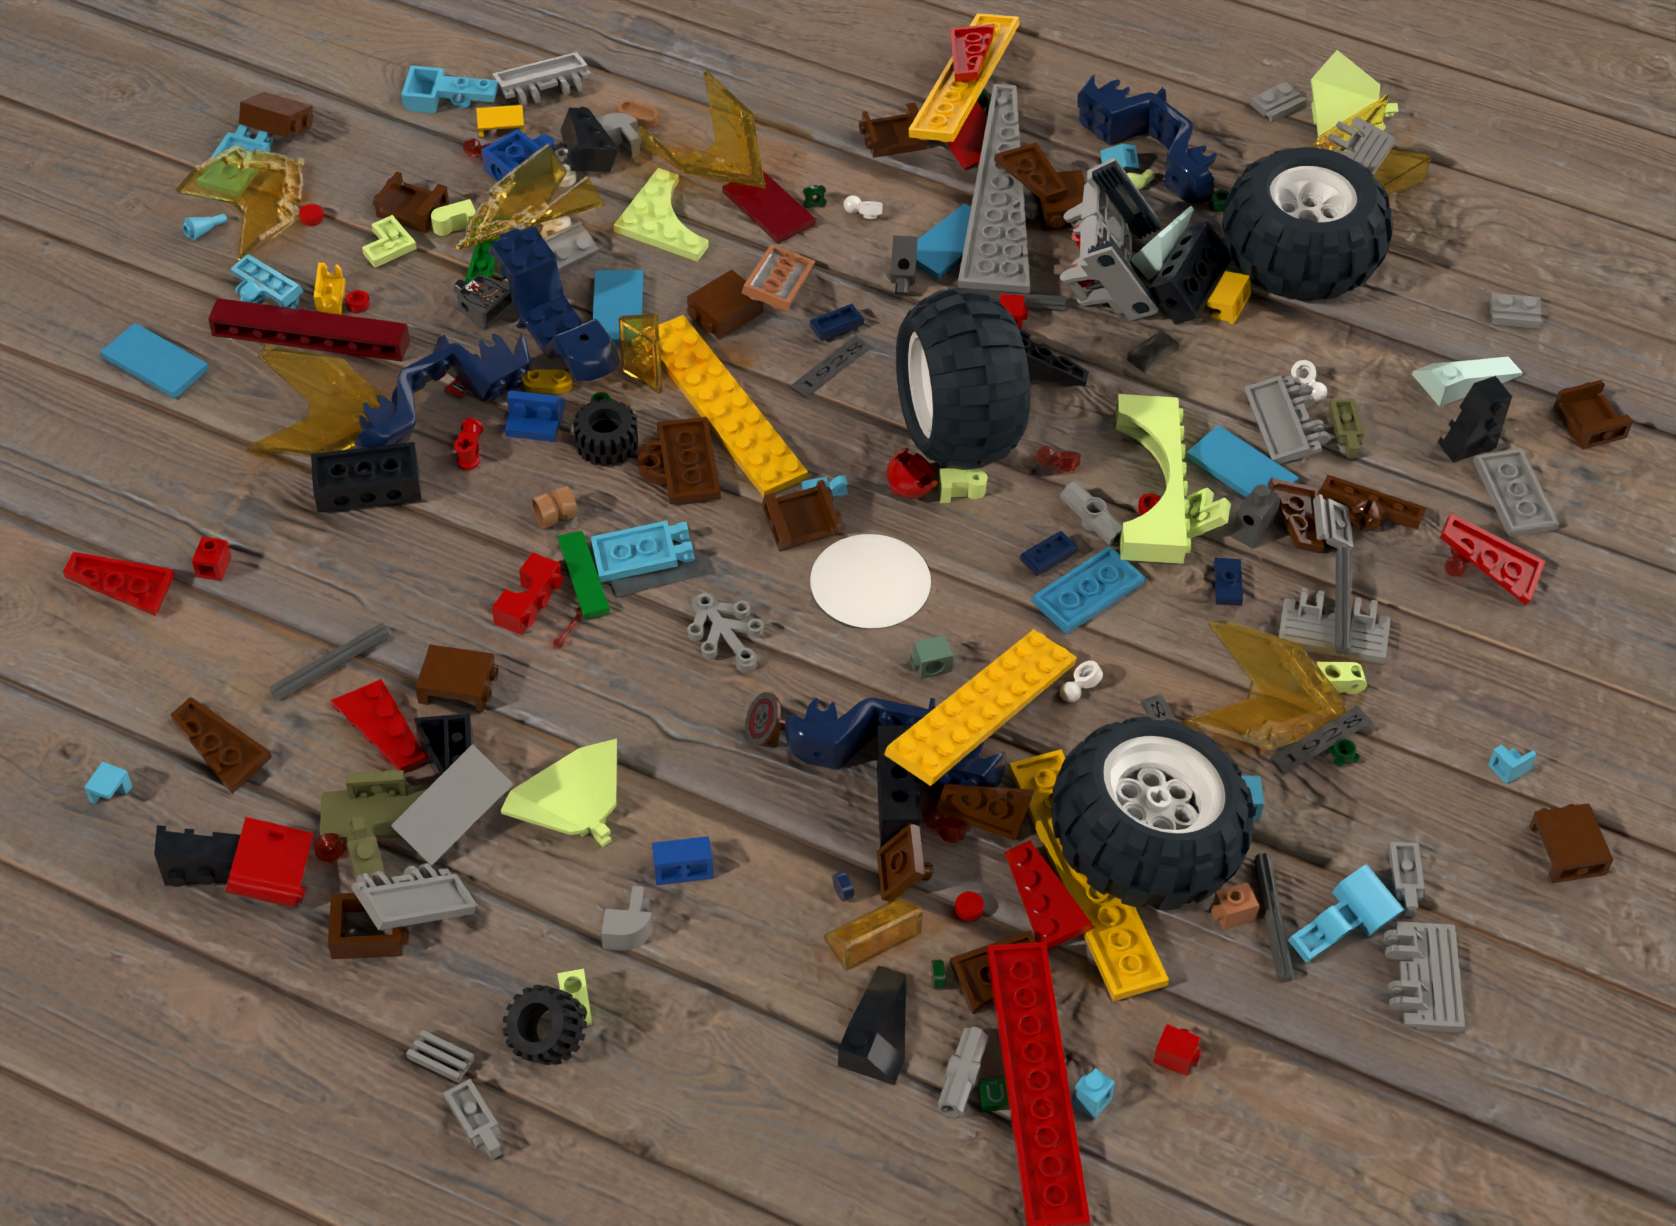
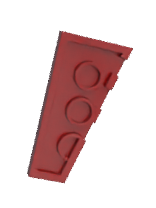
M994 24L950 28L955 82L967 83L972 80H978L995 33Z
M1451 513L1446 520L1440 539L1526 606L1532 599L1545 561Z
M74 551L63 570L66 579L153 616L157 615L175 577L173 569Z
M382 679L331 700L332 707L337 712H341L346 717V720L353 727H356L370 744L373 743L379 749L380 754L398 771L404 770V773L427 764L426 755Z
M1030 840L1004 852L1037 942H1046L1048 950L1095 928Z

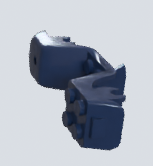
M1095 74L1091 75L1078 93L1077 107L1080 109L1079 121L1081 125L1089 129L1098 139L1103 140L1108 145L1149 133L1152 138L1157 139L1169 150L1165 171L1166 188L1188 203H1203L1212 199L1214 177L1207 167L1214 163L1217 154L1213 153L1210 156H1204L1202 153L1206 151L1207 146L1205 145L1188 149L1193 132L1192 122L1166 102V90L1162 87L1157 94L1147 92L1126 98L1130 88L1126 87L1123 90H1118L1116 87L1120 85L1119 79L1110 81L1098 89L1095 85Z
M531 226L521 231L515 228L501 234L500 239L492 243L488 254L493 256L500 264L503 280L508 279L509 289L512 290L516 311L520 317L516 325L517 328L526 327L548 358L551 359L560 355L563 358L566 372L571 371L574 383L579 380L592 381L613 372L620 363L613 340L597 319L583 323L563 293L556 256L537 228Z
M494 333L492 334V339L495 342V346L488 347L485 342L479 341L480 359L479 355H473L460 344H449L445 334L440 336L433 353L401 370L397 380V387L392 393L391 402L378 395L377 401L380 404L378 409H372L367 402L363 403L364 414L370 422L364 416H359V424L363 431L355 439V446L357 448L408 442L416 424L413 393L425 387V383L430 380L438 381L447 373L482 402L488 399L493 401L503 394L502 391L508 388L513 390L523 383L522 377L528 373L527 370L533 362L528 353L525 337L522 334L520 335L513 355L502 337Z
M815 698L809 704L804 720L797 716L786 718L785 738L791 752L802 762L829 769H840L873 737H877L878 726H913L935 708V698H930L928 709L878 698H867L860 701L840 718L837 715L835 702H831L828 710L820 711L817 708L818 699ZM983 741L931 786L929 785V791L940 797L945 784L998 787L1005 772L1006 753L1001 752L982 759Z

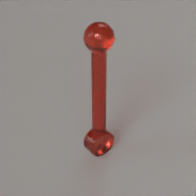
M580 607L576 609V616L561 636L554 639V647L561 648L564 644V639L579 619L583 618Z

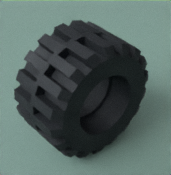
M600 399V402L592 401L589 403V406L584 405L581 411L576 413V419L573 421L575 447L577 448V453L582 455V459L586 462L590 460L593 465L601 464V466L607 467V464L615 466L618 465L617 462L623 463L627 461V457H632L634 450L638 448L637 417L630 407H626L625 403H616V400L612 399L610 401Z
M534 985L533 988L527 987L523 989V995L517 993L513 997L515 1002L514 1004H508L506 1008L509 1011L508 1016L503 1017V1023H507L506 1028L503 1029V1035L509 1037L505 1041L507 1046L514 1048L512 1052L516 1056L543 1065H557L562 1063V1059L569 1060L572 1058L571 1052H577L580 1049L578 1042L580 1040L584 1041L586 1035L582 1034L583 1028H587V1021L582 1020V1017L586 1014L584 1009L579 1008L581 1004L579 1000L573 998V995L566 991L546 985ZM550 1010L553 1019L552 1028L549 1034L540 1041L537 1033L538 1022L541 1016Z

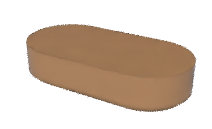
M629 99L623 100L617 105V113L631 115L637 120L639 126L651 128L660 121L659 111L654 107Z

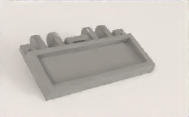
M578 52L492 73L493 80H497L498 89L506 99L516 96L517 101L522 106L527 105L528 97H531L535 103L540 102V95L536 87L539 90L559 86L562 93L568 95L570 94V86H574L578 92L583 91V84L579 76L582 79L592 77L591 72L588 70V65Z
M1357 116L1351 123L1352 127L1338 121L1336 127L1351 137L1346 142L1337 135L1330 134L1328 139L1346 150L1343 152L1335 148L1334 152L1346 155L1350 159L1361 163L1374 176L1397 139Z
M1280 375L1244 387L1247 400L1269 457L1277 464L1322 451L1321 445L1327 444L1330 440L1328 432L1323 431L1326 426L1322 420L1318 419L1310 422L1306 409L1315 404V399L1312 395H1309L1311 390L1307 383L1296 385L1292 375L1284 378Z
M1302 587L1298 610H1295L1296 600L1284 598L1277 646L1384 665L1391 617L1379 615L1378 624H1375L1377 600H1371L1368 609L1369 615L1359 614L1362 605L1361 598H1354L1351 617V649L1349 654L1344 655L1337 654L1335 651V607L1326 606L1325 615L1322 614L1325 591L1319 590L1316 594V606L1306 605L1309 592L1308 588Z
M428 863L419 866V871H417L415 866H408L403 871L404 875L391 877L390 880L384 875L383 871L373 872L371 878L366 873L358 874L356 883H353L351 886L378 930L474 914L478 905L457 874H451L448 868L439 869L435 872Z
M1397 921L1396 930L1390 929L1385 931L1384 941L1400 945L1386 947L1385 956L1392 960L1405 961L1399 962L1400 981L1394 980L1389 982L1388 992L1395 995L1414 997L1399 996L1390 998L1389 1007L1393 1011H1404L1405 1027H1416V1030L1463 1033L1465 1020L1455 925Z

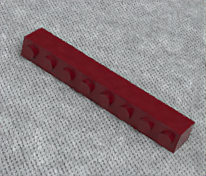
M217 298L208 317L212 336L401 362L410 342L407 323Z

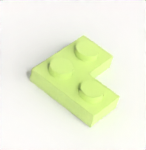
M393 215L371 224L372 230L379 240L362 247L364 256L374 268L417 249L416 242Z
M1208 487L1188 495L1189 509L1188 515H1185V518L1190 519L1189 534H1186L1187 538L1202 535L1207 531L1228 523L1231 503L1226 498L1212 503L1214 493Z

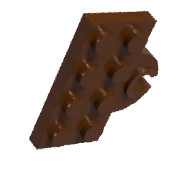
M707 417L657 422L659 441H650L643 444V449L637 458L641 477L655 485H666L669 504L721 499ZM648 463L655 464V466L648 467L645 465Z

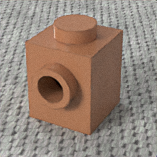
M1248 882L1217 890L1211 904L1212 915L1216 921L1219 920L1223 930L1256 921L1259 904Z

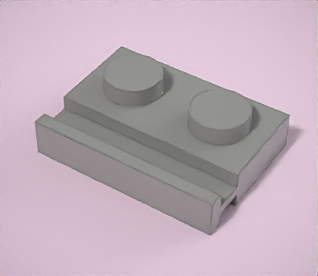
M1285 81L1252 97L1250 105L1264 117L1267 116L1272 123L1305 107L1307 99H1302L1300 93Z
M581 221L544 238L556 256L559 271L596 254L599 250L588 231L583 228Z
M1491 294V325L1540 329L1542 324L1540 297Z
M1319 494L1313 499L1317 540L1325 539L1326 544L1335 548L1342 546L1352 549L1354 546L1349 507L1331 499L1324 500L1323 495Z

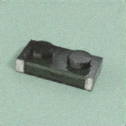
M1160 330L1128 352L1127 360L1145 373L1176 352L1179 348V342L1163 330Z

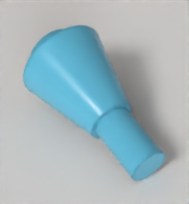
M225 214L214 217H186L182 225L184 234L192 240H196L213 229L214 226L227 223V217Z

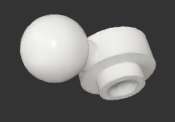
M855 195L848 196L844 201V209L850 214L859 212L867 219H876L877 215L882 214L883 204L880 202L861 201Z
M1307 360L1296 362L1291 369V375L1294 378L1295 384L1307 383L1311 389L1309 395H1312L1316 402L1325 399L1327 388L1323 383L1315 381L1316 368L1313 363ZM1302 371H1307L1309 373V375L1306 378H1301L1299 376V374Z
M1086 661L1080 664L1074 671L1075 680L1073 682H1066L1061 686L1059 692L1061 699L1067 703H1074L1079 700L1082 688L1095 687L1103 676L1099 665L1095 661Z

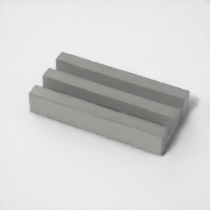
M422 1030L419 1034L420 1038L414 1041L413 1048L407 1051V1058L459 1083L475 1060L474 1054ZM420 1050L436 1057V1059L444 1063H448L458 1068L459 1071L457 1072L445 1065H442L420 1054Z

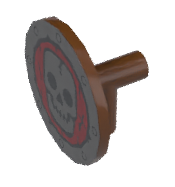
M763 692L759 694L748 710L745 721V733L747 740L752 745L762 746L767 744L768 746L778 747L780 730L785 731L786 720L780 718L781 705L779 698L774 693Z

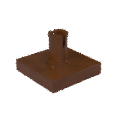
M908 824L876 851L881 900L891 903L919 879L928 881L933 875V864L923 861L920 827L917 825Z

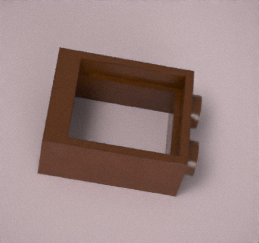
M355 893L331 894L328 947L332 959L403 956V945H408L409 942L408 927L393 928L392 935L345 937L347 912H366Z

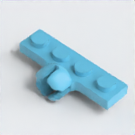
M249 254L230 269L234 276L242 280L236 287L235 292L236 294L240 292V300L243 302L262 304L265 298L268 297L287 307L304 292L299 284Z

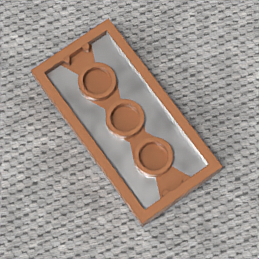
M771 244L744 284L741 294L747 295L752 300L767 303L775 309L787 311L813 270L815 261Z

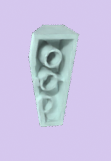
M1192 206L1185 210L1130 259L1148 281L1155 275H1158L1182 233L1187 228L1194 211Z
M1509 357L1433 363L1414 370L1412 375L1437 405L1441 407L1465 398L1472 385L1478 381L1496 376L1501 383L1522 376V371Z

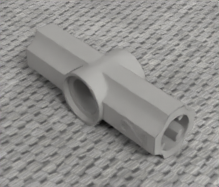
M1073 481L1066 485L1065 489L1061 492L1060 498L1081 518L1082 526L1086 530L1095 531L1108 545L1118 546L1123 525L1106 510L1105 501L1098 497H1092L1079 483Z
M973 1026L971 1028H964L957 1051L950 1058L945 1075L946 1082L937 1110L947 1117L956 1118L963 1116L971 1090H974L977 1085L982 1066L981 1060L989 1035L985 1034L980 1028Z

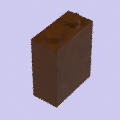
M262 92L240 102L239 124L285 138L310 128L313 122L312 105L271 93Z
M1082 170L1057 172L1068 189L1066 197L1045 202L1035 194L1044 230L1073 227L1065 221L1063 216L1068 210L1083 202L1085 180Z
M731 269L688 295L687 313L691 319L699 322L708 333H712L720 340L762 314L763 302L752 300L747 295L741 294L746 281Z

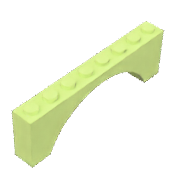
M1118 394L1115 410L1116 430L1136 439L1153 454L1161 466L1166 481V491L1152 509L1138 518L1123 523L1120 537L1121 560L1183 564L1185 554L1190 553L1191 538H1187L1186 535L1189 534L1190 519L1185 518V515H1188L1189 500L1184 499V496L1187 495L1188 482L1183 481V478L1186 476L1187 465L1186 462H1182V459L1185 458V444H1181V441L1184 439V426H1180V423L1183 421V408H1179V400L1176 397Z

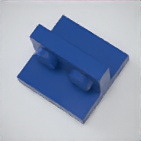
M509 390L507 396L509 417L505 427V436L555 442L565 408V399L554 395Z

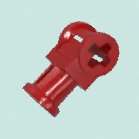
M467 418L461 423L462 432H459L458 439L454 442V450L458 453L457 465L463 470H472L480 463L479 436L483 433L484 425L475 418Z

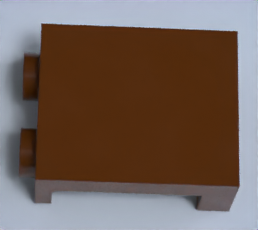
M915 102L906 104V114L870 120L868 112H862L859 130L861 134L865 135L866 149H870L873 158L926 150L927 140L909 138L908 129L919 113Z
M396 171L387 180L383 189L374 197L373 204L376 216L384 219L393 215L401 225L427 233L432 226V211L449 204L447 186L438 184L433 191H429L404 183L402 173Z
M1603 380L1587 382L1579 386L1560 390L1553 407L1582 450L1627 438L1633 423L1628 414L1618 416L1603 395L1605 386Z
M823 480L817 481L815 487L776 498L774 493L764 496L762 508L779 552L838 534L840 524H842V517L839 510L834 509L832 491L829 486H825Z
M430 644L415 686L418 704L429 705L431 697L435 696L474 702L476 710L483 712L485 703H489L491 699L492 681L497 680L499 672L498 665H495L494 654Z
M1589 803L1580 805L1569 804L1565 807L1543 808L1535 811L1530 828L1531 831L1539 832L1551 860L1552 867L1549 871V877L1552 883L1607 875L1613 862V857Z

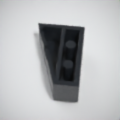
M569 108L560 131L564 146L568 149L567 158L571 160L570 170L610 172L619 148L589 108Z
M1496 376L1478 381L1472 385L1459 406L1462 410L1457 419H1451L1448 425L1451 429L1446 437L1441 436L1438 440V444L1453 463L1483 452H1490L1497 448L1512 395Z
M470 713L414 718L418 740L437 779L472 744L474 745Z
M157 825L154 856L165 886L181 887L189 884L211 885L213 883L228 882L240 835L213 832L212 836L194 834V829L186 828L184 833L166 831V826Z

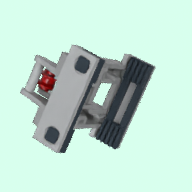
M1114 157L1087 170L1088 183L1084 185L1083 202L1068 210L1063 216L1065 221L1074 228L1071 238L1073 241H1076L1077 246L1080 248V257L1072 262L1073 268L1065 270L1060 275V279L1076 295L1080 306L1108 302L1115 313H1123L1131 321L1158 313V300L1151 290L1145 287L1131 268L1132 261L1130 259L1132 258V243L1137 241V236L1139 239H1142V236L1146 237L1147 233L1150 235L1152 231L1155 233L1156 229L1159 231L1161 227L1160 220ZM1107 208L1110 210V212H1111L1112 215H1113V216H1112L1110 219H1108V220H1107ZM1085 287L1087 290H1088V289H1093V290H1090V291H1088V292H1085L1082 288Z

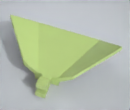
M1338 50L1334 52L1311 79L1313 94L1311 105L1314 125H1317L1319 145L1327 150L1334 151L1337 148L1343 152L1346 151L1328 139L1330 134H1335L1346 142L1350 139L1351 136L1340 131L1336 127L1338 121L1352 127L1351 123L1357 116L1373 126L1384 130L1386 126L1381 117H1393L1394 113L1399 112L1397 103L1379 105L1380 84Z
M617 738L581 747L510 790L501 809V814L568 835L581 834L584 837L591 833L603 848L612 842L611 837L608 836L611 834V831L605 823L607 816L617 806Z

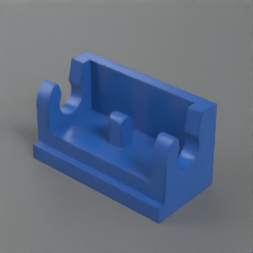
M709 836L652 843L656 885L714 879Z

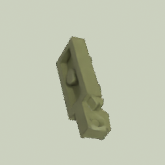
M1355 399L1330 400L1328 407L1337 442H1339V446H1345L1347 459H1357L1358 450H1360L1359 445L1363 443L1364 433Z
M362 816L351 818L349 824L352 834L346 836V847L355 882L358 874L366 873L371 878L373 872L383 871L385 873L373 830L366 831Z

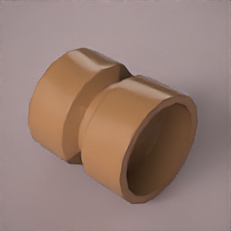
M567 485L553 489L551 495L542 493L531 498L534 514L543 529L558 524V519L566 521L578 516L576 501Z

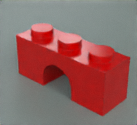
M534 552L530 554L519 569L521 587L528 590L516 593L505 589L492 607L494 624L520 635H523L526 629L534 624L540 609L547 606L550 595L555 589H559L563 581L560 563Z

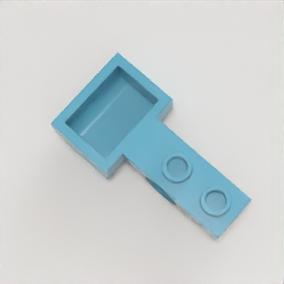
M410 66L401 94L402 104L412 112L436 113L440 98H449L451 103L458 108L468 107L471 100L494 102L498 90L497 80L445 76L444 68Z
M1366 864L1342 880L1332 890V894L1339 901L1338 904L1329 907L1314 921L1292 935L1288 941L1302 959L1308 963L1357 927H1360L1369 938L1397 918L1404 909Z

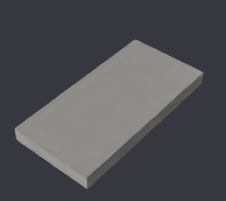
M1523 448L1474 456L1473 463L1508 537L1558 530L1559 522Z
M472 744L391 827L433 866L514 784Z

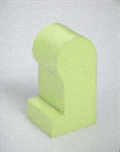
M470 199L439 207L431 213L433 231L437 235L445 236L452 231L466 228L470 232L479 230L477 213Z
M940 468L938 481L940 503H950L951 497L982 498L986 493L987 474L980 469Z
M1317 662L1310 676L1315 698L1326 697L1327 693L1346 692L1348 694H1357L1367 687L1362 666L1356 662Z
M584 968L557 973L559 990L566 991L572 994L573 998L579 1000L581 1003L579 1008L584 1009L586 1014L582 1017V1020L587 1021V1026L592 1025Z

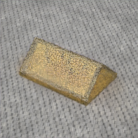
M658 314L621 316L619 318L622 371L660 394L662 392Z
M897 898L823 936L845 971H848L920 935L923 911L920 906Z

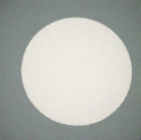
M862 534L841 539L826 548L816 559L812 567L810 586L819 606L836 620L855 627L882 628L901 623L920 610L930 592L931 576L924 559L908 544L884 535Z

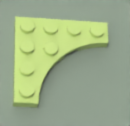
M658 168L616 221L614 232L698 262L709 247L708 240L687 229L673 211L671 198L679 182V175Z

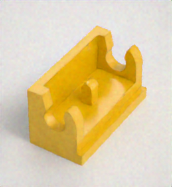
M522 105L476 108L479 137H484L483 130L520 128L525 134Z
M318 263L314 289V302L318 312L342 315L346 279L343 278L341 267L338 264L335 265V272L330 273L327 271L325 263Z
M1224 272L1207 301L1208 307L1219 309L1221 313L1212 312L1211 317L1227 321L1229 324L1236 322L1251 295L1249 275Z

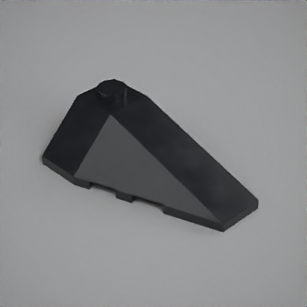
M1018 328L1023 340L1029 378L1031 380L1085 387L1089 371L1065 356H1055L1049 350L1050 347L1045 343H1042L1041 346L1029 339L1031 336L1029 333Z
M878 965L839 1046L838 1067L892 1085L896 1084L905 1061L906 974Z

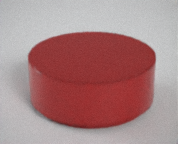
M307 204L299 210L300 221L304 225L315 226L324 219L323 209L317 204Z
M363 290L349 292L345 297L346 308L352 313L366 311L370 307L368 293Z
M1153 493L1142 495L1139 498L1137 507L1139 514L1143 515L1152 509L1160 501L1161 497Z
M967 891L958 895L955 901V913L960 919L975 921L982 916L984 900L979 894Z

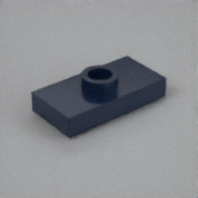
M853 304L810 320L811 329L821 341L864 325V318Z
M1059 531L1023 552L1020 560L1038 576L1077 553L1078 546L1062 531Z
M1214 559L1215 604L1242 606L1241 559Z

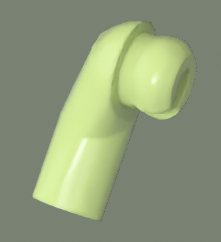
M1147 169L1141 175L1127 173L1138 190L1143 189L1155 178L1154 172L1150 169Z

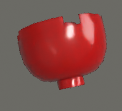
M901 448L887 465L886 476L890 489L895 495L908 499L924 497L938 483V479L934 481L933 478L936 472L923 456L918 453L913 456L907 453L910 450L909 448Z

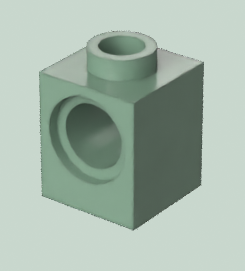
M945 635L914 642L913 653L910 654V662L913 670H918L921 679L952 672L953 654Z

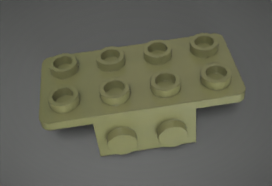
M404 770L346 774L347 790L324 792L321 796V840L324 842L346 841V836L352 834L349 822H351V818L358 816L363 817L366 831L373 830L376 839L402 837L391 825L431 785L407 786Z

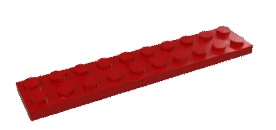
M1046 942L988 945L987 958L1026 1226H1090L1091 1221Z

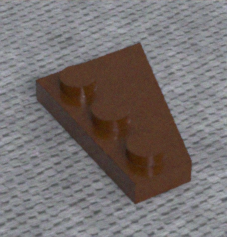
M1037 142L994 155V161L1043 201L1049 202L1067 196L1068 189Z
M1271 478L1267 485L1271 491L1280 496L1279 512L1295 548L1321 553L1324 548V539L1321 541L1317 540L1313 499L1320 494L1319 488Z
M945 784L935 812L1015 841L1033 797L1034 790Z
M1030 930L989 945L1033 943L1036 940ZM987 946L950 958V966L969 1009L974 1014L993 999Z

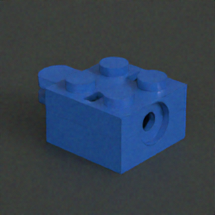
M519 129L481 149L484 171L512 194L549 174L548 158L555 154L554 139L551 136L542 134L532 140Z

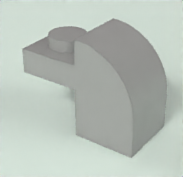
M610 113L596 118L616 146L622 144L632 158L640 155L642 139L638 132V122L634 117L625 113Z
M632 886L629 910L605 909L601 932L603 949L623 951L635 949L644 944L650 937L653 930L652 912H649L650 899L645 898L643 886Z

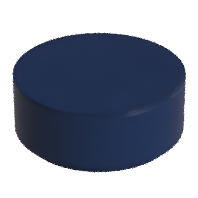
M841 871L834 874L832 880L840 900L844 902L854 897V889L847 873Z

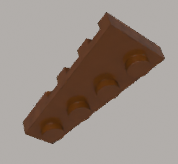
M192 697L188 698L171 713L172 721L231 794L272 758L268 749Z

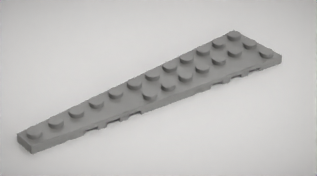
M993 85L958 278V288L1030 293L1023 184L994 161L995 154L1021 147L1016 85Z

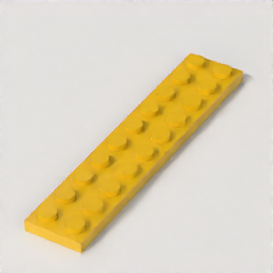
M976 14L970 26L994 24L995 33L978 80H972L967 83L955 82L952 56L908 129L909 138L954 142L1019 27V17Z
M684 315L641 332V340L699 415L707 417L709 428L763 497L768 494H775L808 479L806 468Z
M1033 629L889 744L884 755L931 786L1072 668L1077 657L1068 652L1064 647L1048 639L1044 634Z
M1062 749L1009 763V771L1017 789L1034 790L1027 811L1055 874L1095 926L1094 929L1083 933V936L1112 1000L1117 1001L1168 986L1169 978L1136 908L1122 904L1121 899L1108 893L1103 895L1087 884V877L1084 874L1076 873L1062 855V845H1060L1059 838L1054 836L1051 811L1053 805L1052 791L1065 760Z

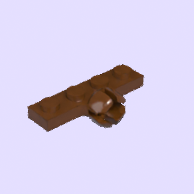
M1327 475L1320 489V495H1323V498L1334 500L1352 508L1349 518L1358 529L1361 523L1366 524L1363 531L1377 528L1383 519L1418 530L1426 511V507L1331 475Z

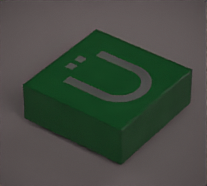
M1005 1077L978 1079L981 1112L1009 1110Z

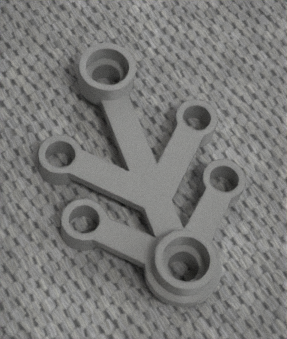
M710 593L697 595L692 601V608L696 616L694 622L688 626L687 631L690 640L699 641L704 636L703 626L706 619L709 618L712 622L708 639L701 645L702 657L713 659L717 656V645L720 636H722L736 654V668L743 673L754 671L757 667L756 653L750 648H745L733 631L747 633L752 637H759L764 632L763 622L759 619L742 622L722 618L719 614L735 615L738 619H745L750 615V605L746 601H738L733 605L718 602V599Z

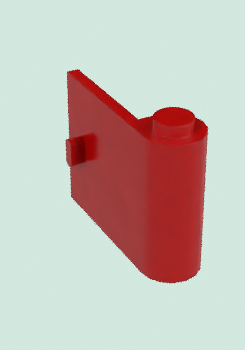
M977 101L954 142H945L964 171L978 165L981 157L988 116Z
M245 817L225 893L295 908L296 903L302 904L306 887L301 886L313 833Z

